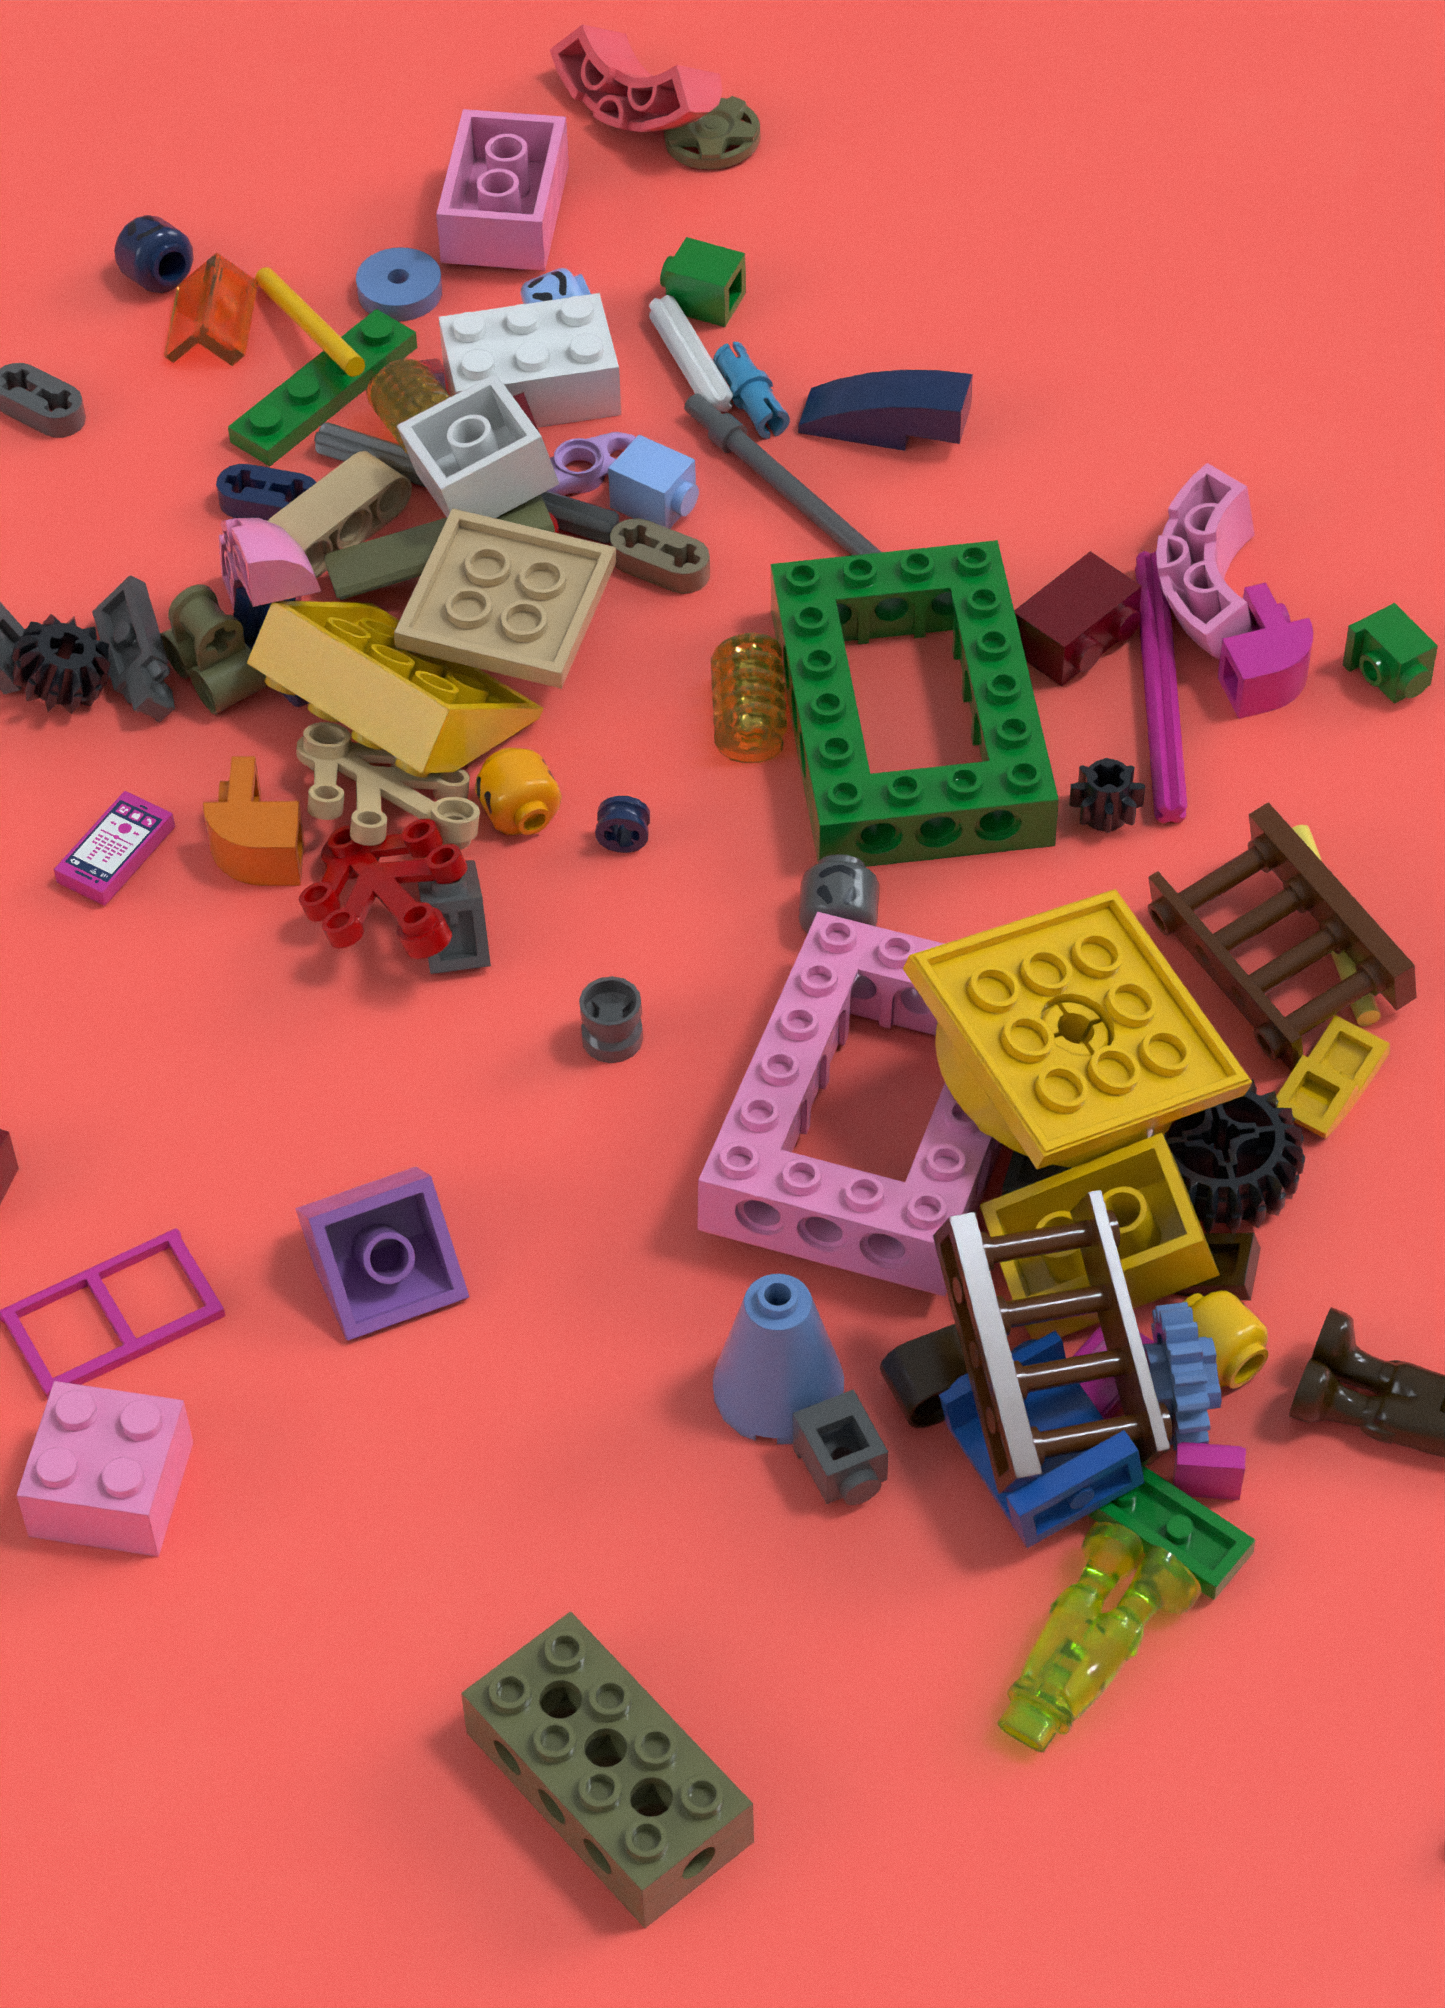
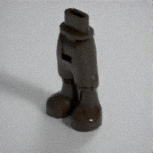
M1331 1307L1316 1342L1312 1358L1309 1359L1290 1408L1289 1417L1308 1423L1328 1420L1360 1427L1364 1434L1377 1441L1389 1444L1394 1443L1445 1458V1375L1410 1362L1400 1360L1384 1361L1366 1353L1356 1345L1353 1318L1346 1312ZM1341 1383L1373 1391L1377 1396L1369 1397L1344 1387Z

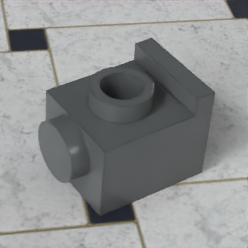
M854 1389L793 1413V1450L798 1459L802 1458L826 1504L843 1498L848 1505H857L868 1501L879 1492L881 1482L888 1479V1450Z

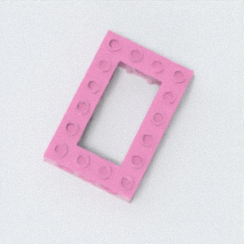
M817 912L698 1179L697 1230L937 1295H946L947 1290L933 1235L949 1216L975 1212V1215L977 1214L1003 1146L1002 1143L984 1134L977 1127L976 1123L954 1099L946 1083L943 1086L905 1182L792 1153L800 1133L807 1134L811 1107L819 1088L826 1090L829 1082L830 1062L838 1044L845 1045L849 1033L850 1014L878 1020L879 1026L890 1029L893 1024L936 1035L938 1021L904 972L903 967L909 955L944 943Z

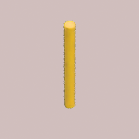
M264 267L256 273V284L347 375L356 377L364 371V359L271 268Z

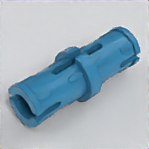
M733 342L732 345L738 357L734 355L728 343L724 344L715 353L713 361L730 386V390L733 393V403L739 409L745 410L761 437L770 438L771 433L765 423L768 424L775 437L779 436L788 427L790 417L772 393L771 387H773L771 379L764 371L757 369L742 343Z

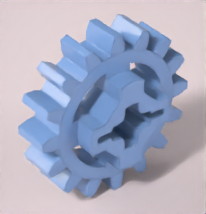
M1187 1302L1155 1306V1309L1152 1310L1154 1323H1151L1154 1343L1143 1344L1157 1400L1166 1405L1171 1417L1172 1438L1169 1444L1173 1445L1174 1451L1177 1450V1444L1181 1442L1209 1444L1208 1430H1210L1211 1426L1207 1410L1221 1408L1222 1402L1214 1342L1212 1338H1198L1197 1322H1194L1192 1308L1188 1307Z

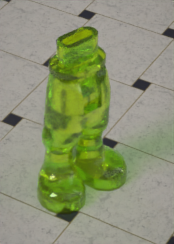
M1098 1522L1091 1526L1081 1545V1551L1087 1563L1076 1584L1067 1587L1051 1603L1050 1617L1033 1645L1019 1679L1007 1690V1696L1011 1703L997 1724L1006 1734L1037 1752L1044 1753L1057 1733L1066 1735L1073 1727V1722L1081 1717L1104 1693L1126 1661L1137 1655L1144 1636V1626L1158 1610L1181 1615L1193 1608L1201 1596L1202 1589L1199 1581L1182 1562L1164 1548L1156 1545L1150 1547L1143 1558V1544L1139 1536L1121 1525ZM1136 1570L1130 1585L1117 1606L1107 1613H1102L1104 1602L1120 1581L1129 1578Z

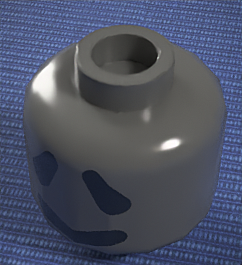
M830 855L820 859L818 864L812 866L804 873L801 881L798 919L802 929L808 934L817 912L876 926L879 903V882L876 875L865 867L864 862L852 856Z

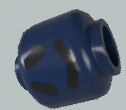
M144 215L134 218L124 226L117 237L114 248L115 261L120 271L149 292L164 293L174 290L184 282L191 271L194 260L193 246L187 235L158 216Z

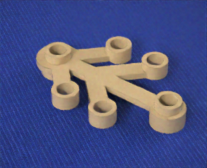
M319 722L305 728L303 737L297 742L296 756L300 762L314 771V785L309 788L307 811L311 816L322 820H332L343 814L344 790L336 785L337 772L339 771L356 781L357 810L351 815L350 837L356 843L372 846L378 845L386 839L387 816L381 811V796L419 819H432L443 838L442 845L455 844L461 850L468 847L471 840L477 836L480 809L474 802L467 799L470 776L466 771L459 769L455 772L429 773L426 778L417 777L398 768L395 765L397 758L384 749L376 750L360 743L352 742L350 740V732L339 724ZM369 763L391 764V767L373 766ZM412 788L433 789V795L437 801H432Z

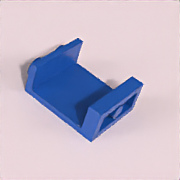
M1056 1330L1038 1340L1031 1339L1022 1342L1011 1351L1013 1361L1018 1360L1022 1366L1066 1358L1063 1341ZM968 1373L958 1378L948 1390L939 1394L948 1429L1027 1548L1145 1483L1139 1451L1125 1430L1087 1451L1045 1458L1044 1464L1041 1466L1042 1474L1037 1479L1016 1491L998 1494ZM1080 1383L1028 1393L1027 1399L1024 1401L1030 1426H1036L1039 1432L1104 1419Z

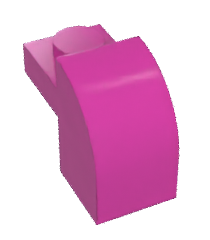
M1266 582L1244 588L1243 599L1248 603L1252 632L1222 639L1218 680L1238 719L1286 706L1300 695L1308 677L1313 643V627L1310 618L1291 622L1286 606L1283 603L1277 604Z

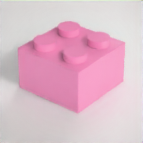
M54 1381L16 1495L28 1537L159 1557L193 1445L184 1400Z

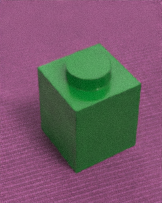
M686 237L675 256L670 255L666 258L661 270L660 284L666 288V295L673 296L687 317L726 327L746 294L745 253Z

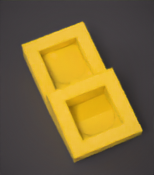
M1335 1015L1309 1057L1302 1055L1277 1094L1278 1108H1292L1295 1123L1327 1139L1350 1112L1390 1054V1043Z

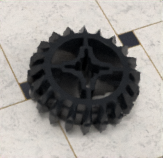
M1254 1079L1251 1080L1252 1084L1244 1096L1177 1119L1172 1122L1164 1134L1197 1218L1203 1222L1206 1233H1210L1216 1223H1225L1232 1233H1236L1241 1226V1220H1246L1256 1228H1259L1261 1222L1265 1220L1266 1213L1279 1216L1281 1209L1284 1208L1285 1199H1292L1293 1194L1296 1193L1300 1178L1299 1174L1303 1173L1305 1155L1303 1154L1302 1147L1304 1138L1302 1128L1294 1126L1295 1118L1292 1114V1108H1278L1279 1101L1275 1091L1260 1096L1256 1094L1257 1088Z

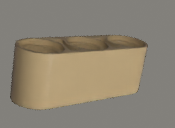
M360 451L286 505L268 521L281 526L299 543L317 579L327 571L324 561L326 554L365 542L396 518L409 502L412 484L408 478L367 451Z

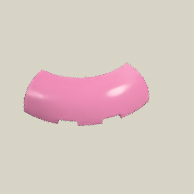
M1206 463L1187 481L1168 508L1169 519L1163 534L1158 535L1156 555L1161 586L1177 621L1201 648L1220 660L1223 638L1252 632L1247 601L1238 596L1227 585L1224 577L1235 555L1255 534L1247 486Z
M232 518L221 522L223 532L222 535H219L221 575L233 610L236 588L242 586L245 587L253 607L295 597V601L301 600V596L321 592L304 550L281 526L261 518Z

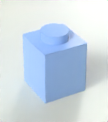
M638 435L608 468L610 508L631 518L648 520L670 529L681 516H687L697 502L699 488L696 485L695 459L642 435Z

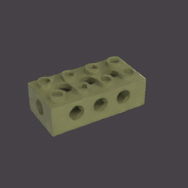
M571 1611L461 1693L466 1733L644 1928H647L754 1843L753 1803Z

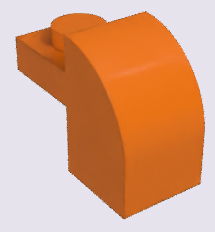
M232 756L229 781L219 782L218 802H203L210 850L215 863L225 874L246 884L257 886H300L305 838L299 801H261V789L255 756Z

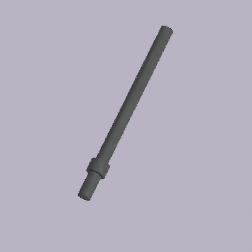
M694 394L688 398L684 406L685 411L708 430V438L725 453L733 452L850 555L881 552L748 437L747 428L730 413L722 414L700 394Z

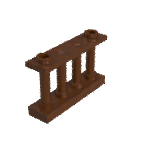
M1268 802L1248 814L1251 841L1247 844L1248 850L1179 893L1174 890L1159 871L1148 877L1152 902L1148 904L1147 908L1157 928L1166 936L1173 933L1254 1027V1036L1263 1052L1273 1061L1280 1058L1292 1072L1303 1055L1301 1036L1365 995L1371 993L1377 996L1381 993L1396 1011L1416 999L1415 965ZM1260 870L1265 873L1273 871L1283 882L1284 890L1213 934L1194 913ZM1296 910L1300 913L1308 911L1319 923L1320 930L1249 975L1229 953ZM1332 951L1336 954L1345 952L1356 964V972L1286 1017L1281 1014L1265 995Z
M1101 1190L1088 1192L1070 1211L1073 1223L989 1237L986 1232H980L975 1212L949 1216L933 1235L998 1494L1016 1491L1037 1479L1042 1474L1041 1466H1043L1045 1458L1087 1451L1125 1430L1137 1447L1141 1466L1151 1465L1171 1449L1169 1441L1172 1438L1171 1417L1166 1405L1157 1400L1117 1251L1120 1245L1118 1220L1111 1209L1106 1210ZM1080 1249L1090 1286L1005 1301L1002 1296H996L990 1273L994 1268V1264ZM1097 1312L1107 1351L1022 1366L1018 1360L1013 1361L1007 1339L1011 1328ZM1114 1377L1124 1416L1040 1432L1036 1426H1030L1024 1405L1028 1393Z

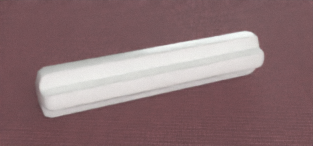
M666 295L661 299L654 298L649 304L651 309L649 318L694 393L700 394L718 411L727 413L733 406L731 402L733 393L678 302L670 295Z

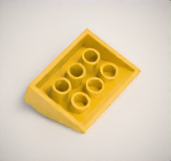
M273 602L270 605L247 661L248 665L266 675L264 682L269 687L284 694L298 695L309 702L307 709L312 714L330 722H341L353 730L351 737L355 741L372 749H384L397 758L395 765L398 768L422 778L428 777L429 773H446L459 770L538 720L544 709L479 668L395 648L394 631L400 620L372 603Z

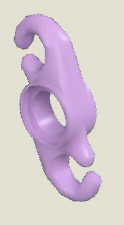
M611 432L587 439L576 438L563 442L555 450L554 456L550 457L559 485L548 491L566 495L570 493H587L595 490L602 484L605 475L608 474L609 466L616 460L610 454L616 450L626 449L636 437L632 434ZM575 460H585L593 464L590 469L582 472L571 471L565 467L568 463Z

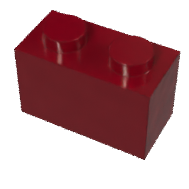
M1091 551L1014 610L1026 662L1060 686H1063L1080 671L1087 672L1096 664L1105 651L1118 641L1123 642L1129 639L1138 628L1141 621L1140 601L1142 586Z

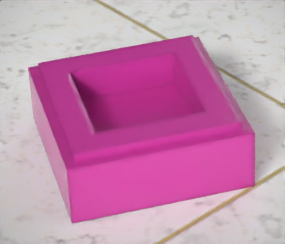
M1178 1443L1172 1485L1190 1497L1240 1500L1245 1473L1246 1448L1232 1445Z

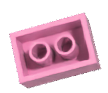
M463 109L436 214L441 263L516 268L521 270H546L569 168L566 117Z

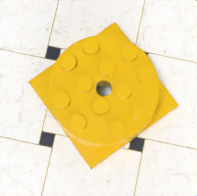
M1116 889L908 956L903 967L904 972L938 1021L935 1038L937 1060L944 1081L954 1099L984 1134L993 1137L1014 1151L1028 1156L1037 1170L1052 1164L1074 1168L1159 1133L1164 1135L1173 1121L1242 1097L1247 1093L1252 1084L1249 1076Z

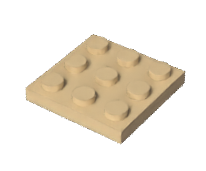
M452 508L394 631L395 648L562 689L616 564V547Z

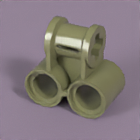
M201 584L188 587L179 593L172 601L168 611L171 628L160 635L171 666L180 677L184 679L191 678L196 693L209 711L216 715L264 689L267 686L264 682L265 675L247 664L252 650L245 644L241 623L236 617L226 615L220 609L218 599L212 589Z

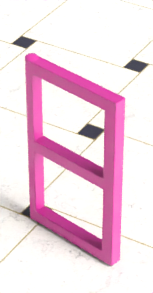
M177 1228L0 1310V1321L5 1323L47 1399L49 1398L54 1381L82 1385L226 1316L222 1304L181 1239V1233ZM170 1248L204 1307L136 1338L102 1279ZM88 1286L122 1346L52 1378L19 1318Z

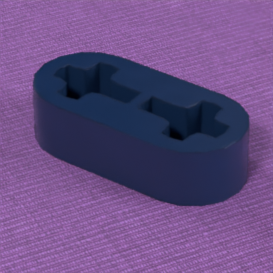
M236 464L224 469L218 475L216 487L219 505L226 515L233 518H261L268 521L273 515L317 482L312 477L302 473L252 464Z

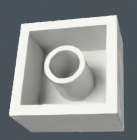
M497 374L478 382L397 425L416 474L447 518L452 508L497 518L559 485L542 436Z

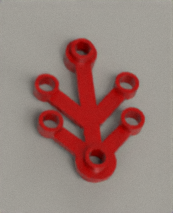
M428 818L416 820L410 823L403 830L402 834L386 835L384 842L372 846L362 845L353 841L350 837L351 825L342 826L335 830L329 836L321 851V858L327 868L321 882L308 886L299 896V903L307 918L313 922L323 921L322 929L331 946L337 949L347 948L361 939L364 934L362 925L377 897L398 920L397 935L410 957L424 959L441 952L452 938V932L442 912L432 907L429 903H417L400 884L435 881L438 884H449L457 881L466 873L468 868L459 847L455 844L442 845L443 838L435 822ZM410 854L414 858L426 857V859L379 862L380 857ZM358 878L344 908L340 909L341 902L338 897L348 879Z

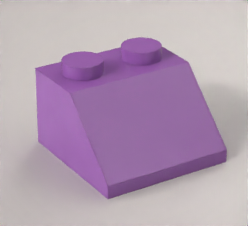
M415 1166L295 1208L315 1271L347 1341L469 1298L432 1177Z

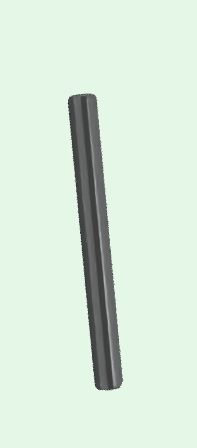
M329 422L323 423L319 431L316 432L314 441L316 442L315 450L317 453L344 462L360 451H367L408 478L411 483L425 487L414 470L405 446ZM551 491L540 494L548 512L557 519L560 530L604 544L610 543V533L613 527L619 523V515L615 511Z

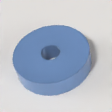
M398 247L379 251L363 261L356 273L358 300L362 308L369 314L378 309L397 321L413 320L433 310L442 296L441 271L438 263L430 255L417 249Z

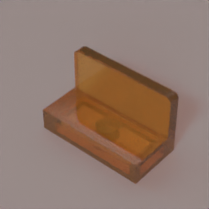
M215 253L177 286L164 357L174 363L199 343L231 366L246 355L258 281L219 253Z

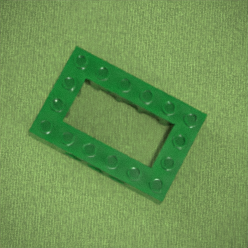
M998 540L770 564L771 615L817 862L823 857L830 855H848L860 859L864 862L865 867L1055 846L1059 798ZM953 630L952 654L954 660L960 659L962 668L963 703L969 702L972 713L971 740L973 746L979 745L982 762L870 774L844 642L857 640L858 644H867L869 639L914 634L915 639L926 637V633Z

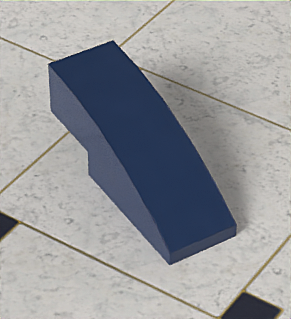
M892 370L840 378L812 387L798 425V433L903 451L906 450L910 436L960 444L971 409L973 374L941 370Z

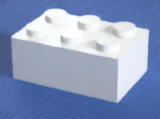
M600 293L439 317L443 367L450 397L497 374L512 396L524 392L537 428L621 415L619 365Z

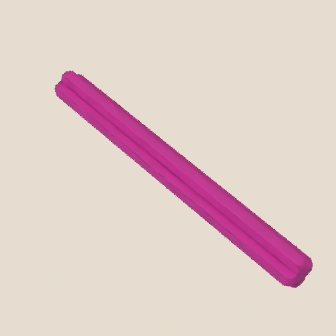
M1143 551L1136 557L1135 575L1136 582L1142 586L1140 601L1141 621L1139 626L1154 816L1161 823L1169 821L1179 823L1186 817L1187 794L1171 607L1161 586L1156 551L1153 553Z

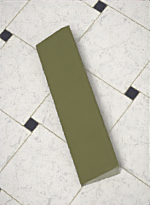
M541 495L495 518L555 532L553 522ZM447 517L326 554L324 561L335 596L343 600L421 576Z

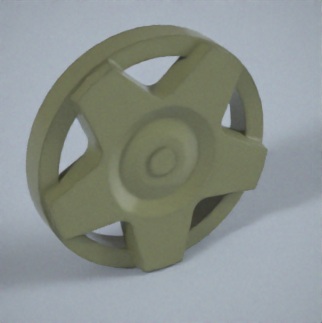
M734 96L728 99L721 98L718 106L692 123L664 130L666 149L675 160L689 167L706 170L727 168L746 160L757 149L761 137L760 122L757 115L747 106L744 100ZM731 145H741L740 147L725 153V150L728 149ZM683 147H695L698 149L699 154L687 151Z

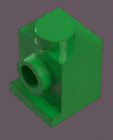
M1393 603L1348 626L1342 665L1349 672L1359 668L1366 681L1370 685L1378 687L1395 704L1406 697L1414 698L1431 685L1438 645L1396 603Z

